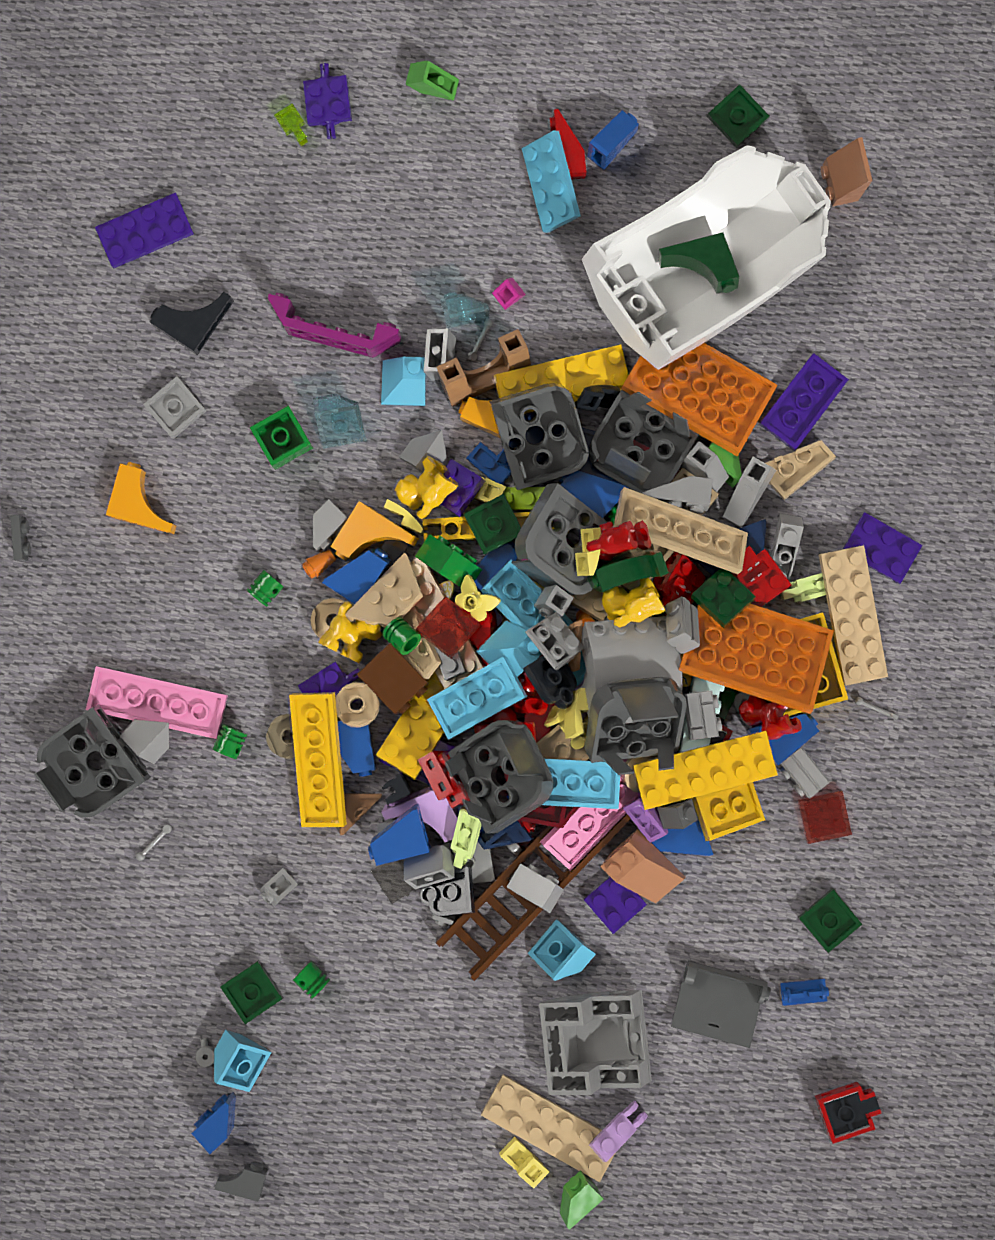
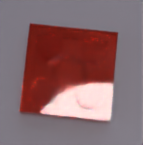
M445 596L420 623L416 631L452 659L480 627V622Z
M843 791L797 799L807 844L852 835Z

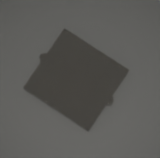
M404 859L379 865L371 871L391 904L405 895L409 896L410 892L414 890L412 886L404 881Z

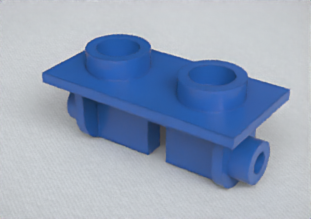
M825 978L780 983L782 1006L827 1002L829 989L826 987Z

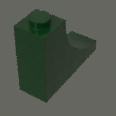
M723 232L659 249L658 262L660 268L682 267L693 270L709 281L716 294L730 293L738 289L740 276Z
M636 548L612 558L611 561L598 564L594 575L587 578L590 586L595 591L604 592L635 580L662 577L669 572L661 551Z

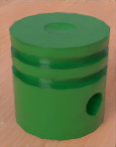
M263 570L253 581L255 584H251V588H247V591L267 607V603L272 602L271 598H275L284 586Z
M402 617L393 619L383 631V637L402 655L412 652L421 640V635Z
M223 724L222 727L224 729L220 730L222 734L218 735L213 750L227 757L237 759L243 746L242 742L246 740L244 737H247L248 734Z
M311 960L292 981L303 992L306 990V995L310 994V999L312 1000L331 979L326 978L327 975H323V971Z

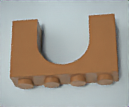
M519 329L498 338L499 354L494 360L481 368L470 371L462 370L457 357L436 367L442 387L452 407L467 401L469 397L473 398L495 388V374L531 366L528 347Z

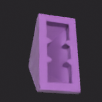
M641 797L623 807L650 843L668 834V829H663L657 807L644 810Z

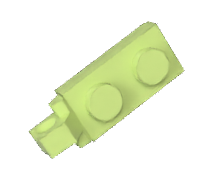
M822 573L794 580V582H790L792 584L791 588L780 593L781 600L793 597L794 602H803L825 596L826 592Z
M465 806L459 811L451 844L452 852L456 853L453 866L460 869L466 865L468 859L473 857L482 825L478 818L468 815Z

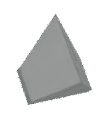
M442 430L411 439L399 457L421 473L425 470L422 462L427 455L446 466L448 461Z
M134 719L120 734V737L137 756L155 764L169 749V723Z

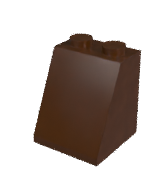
M390 643L357 674L396 715L399 712L404 714L412 706L410 702L415 697L419 699L428 690L426 687L429 684L427 680Z

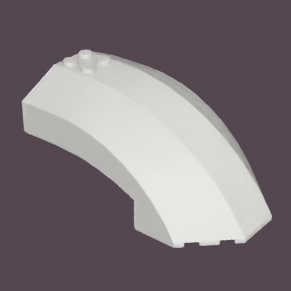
M747 145L714 163L701 180L673 199L631 224L595 242L582 258V262L599 306L623 341L659 370L743 318L826 256L825 238L828 236L829 226L827 215L831 200L805 164L800 162L794 164L785 161V157L770 152L764 154L756 151L755 147ZM723 232L740 276L738 289L730 293L716 294L709 281L693 270L682 267L660 268L658 262L659 249Z

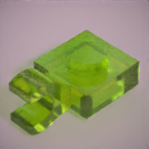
M293 103L274 114L275 119L286 136L293 133L300 146L308 143L305 133L300 128L305 125V122Z

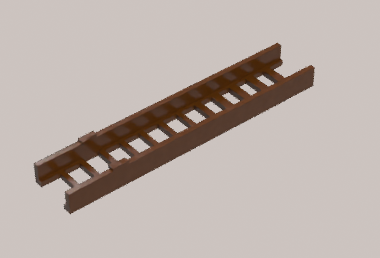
M626 813L571 871L567 868L565 872L557 867L538 848L541 845L540 841L554 828L546 826L474 900L475 913L461 914L454 921L453 925H450L436 940V944L439 947H443L456 934L480 958L468 971L471 974L470 977L475 981L543 911L542 908L507 888L510 882L508 878L517 870L519 865H523L535 852L559 876L557 879L559 881L558 886L564 889L631 818ZM501 886L527 909L519 919L493 896ZM485 902L512 926L503 936L478 912ZM470 918L496 942L488 952L462 928Z

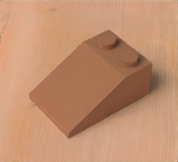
M862 137L855 139L827 157L823 166H821L822 178L826 179L828 186L826 187V195L831 200L832 207L858 201L872 182Z
M638 829L616 847L600 866L616 883L654 903H657L686 878Z

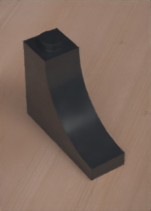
M223 291L213 303L197 310L181 311L161 304L159 308H155L152 312L150 323L156 329L198 355L234 300Z

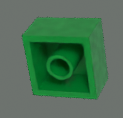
M289 405L250 427L268 461L275 470L313 449L312 444Z
M429 534L415 557L459 587H461L466 575H470L475 581L482 571L480 567L475 565L477 560L467 553L463 557L465 552L454 544L450 545L451 542L442 536H439L437 539Z

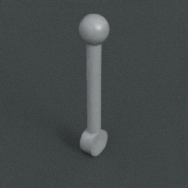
M491 319L485 320L482 333L473 351L468 354L469 360L475 361L477 359L476 353L488 328L493 325Z
M862 697L855 698L856 705H864L895 720L899 717L894 713L863 701Z
M168 824L165 825L163 831L142 852L137 853L136 859L139 861L144 860L148 851L165 834L170 833L172 827Z

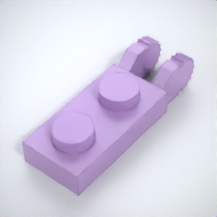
M633 1101L622 1112H619L589 1144L603 1162H607L635 1133L636 1128L647 1119L648 1115L645 1112L640 1113L632 1123L627 1118L638 1108L636 1101Z

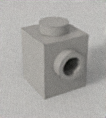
M557 585L545 587L534 607L540 610L539 614L545 618L555 612L562 617L573 597Z

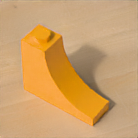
M469 397L467 402H462L458 411L461 414V421L500 438L489 402L492 400H478Z
M128 462L127 465L120 464L106 515L118 520L175 534L176 525L161 519L153 511L147 500L144 485L146 472L140 469L141 465Z
M359 501L331 547L336 550L335 555L346 561L348 558L355 560L366 548L380 541L400 540L415 546L419 538Z

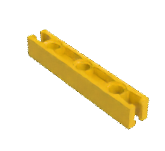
M530 512L514 513L521 528ZM464 516L422 519L424 530H428V526H441L442 535L439 536H442L449 542L476 540ZM450 524L458 528L457 533L454 535H448L445 532L446 527ZM423 533L424 542L428 537V533Z

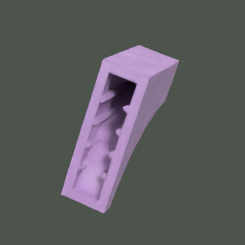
M429 786L389 805L386 804L381 812L384 819L387 820L400 817L413 805L419 804L423 822L434 828L446 843L453 840L459 808H451L447 799L438 801L432 787Z

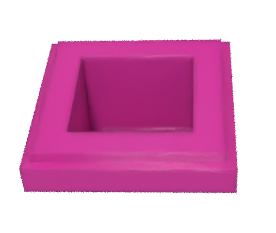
M513 278L506 279L492 292L504 310L526 295Z

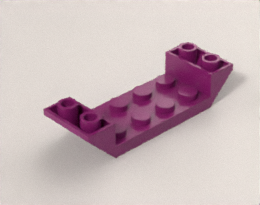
M282 293L268 294V300L290 336L371 358L378 356L401 342L400 331L392 323L383 322V325L377 323L373 340H370V337L365 334L357 333V336L348 334L349 331L343 328L336 327L335 330L326 328L327 325L321 322L307 323L304 318L294 316L296 309L287 295Z

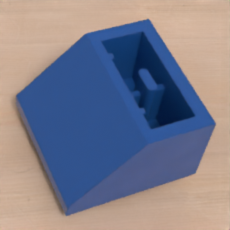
M234 1092L229 1096L226 1094L222 1095L211 1108L212 1111L207 1109L194 1123L196 1128L191 1134L209 1154L228 1138L234 1128L236 1102Z

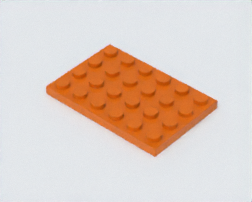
M703 343L659 370L640 356L621 390L630 395L640 392L652 399L651 402L646 403L647 405L673 419V413L678 414L688 420L690 430L733 455L738 456L774 393L777 384L708 344Z
M749 604L723 628L699 605L697 606L700 646L683 654L679 671L808 714L812 713L834 630L753 604Z

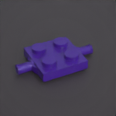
M322 63L320 64L321 77L303 81L307 124L309 126H325L327 139H335V125L341 122L352 121L348 78L346 75L330 76L329 64L324 63L323 65Z
M335 661L300 683L298 687L302 693L335 692L336 697L345 685L360 678L358 675L353 676L360 672V669L357 668L347 675Z

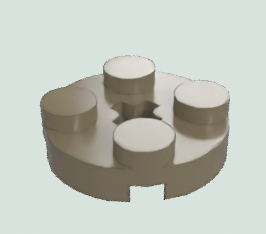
M284 714L271 722L266 734V741L274 754L292 759L295 758L294 742L290 743L289 740L283 739V736L286 735V730H289L290 733L293 732L291 714Z

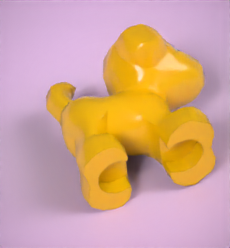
M428 455L422 462L425 470L419 479L415 475L409 474L404 479H400L395 487L398 499L401 503L407 505L409 509L416 510L424 503L422 509L416 513L421 519L426 518L433 508L439 506L446 496L458 487L457 481L451 477L447 479L443 475L447 471V467Z
M650 577L640 579V585L630 590L629 593L623 587H614L603 592V608L607 613L608 620H614L615 626L621 628L631 621L640 623L652 615L661 614L666 611Z
M344 602L339 608L338 615L332 619L329 629L322 635L318 643L337 652L339 648L338 639L340 638L344 642L340 654L360 664L363 654L358 649L359 644L363 638L372 641L380 639L382 636V626L379 624H366L365 621L356 619L354 623L349 621L345 614L353 605L350 602Z

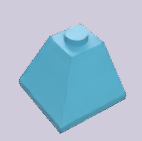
M398 357L383 360L381 405L425 406V357Z
M507 620L476 651L488 664L506 656L516 676L524 672L523 668L537 660L542 654L525 633L527 630Z
M557 919L528 952L554 981L581 972L596 955L580 938Z
M225 1030L214 1049V1082L250 1092L272 1052L241 1034Z

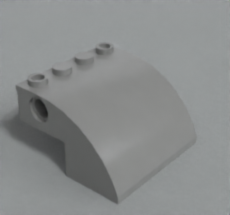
M666 616L650 617L640 623L631 621L621 628L614 625V620L584 623L581 644L584 646L582 653L588 675L581 688H585L589 709L587 711L588 718L593 695L600 687L610 682L669 677L675 680L682 692V672L679 671L681 655L675 647H672L667 642ZM629 717L625 722V724L627 725L637 723L633 722L631 717Z
M642 990L577 994L539 1003L549 1095H592L600 1088H642L652 1081Z

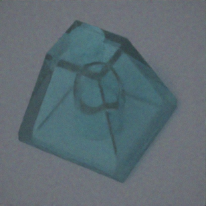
M456 292L445 294L444 298H440L447 329L489 319V306L486 303L464 294L457 295Z
M337 394L313 398L314 414L323 449L367 441L357 401Z

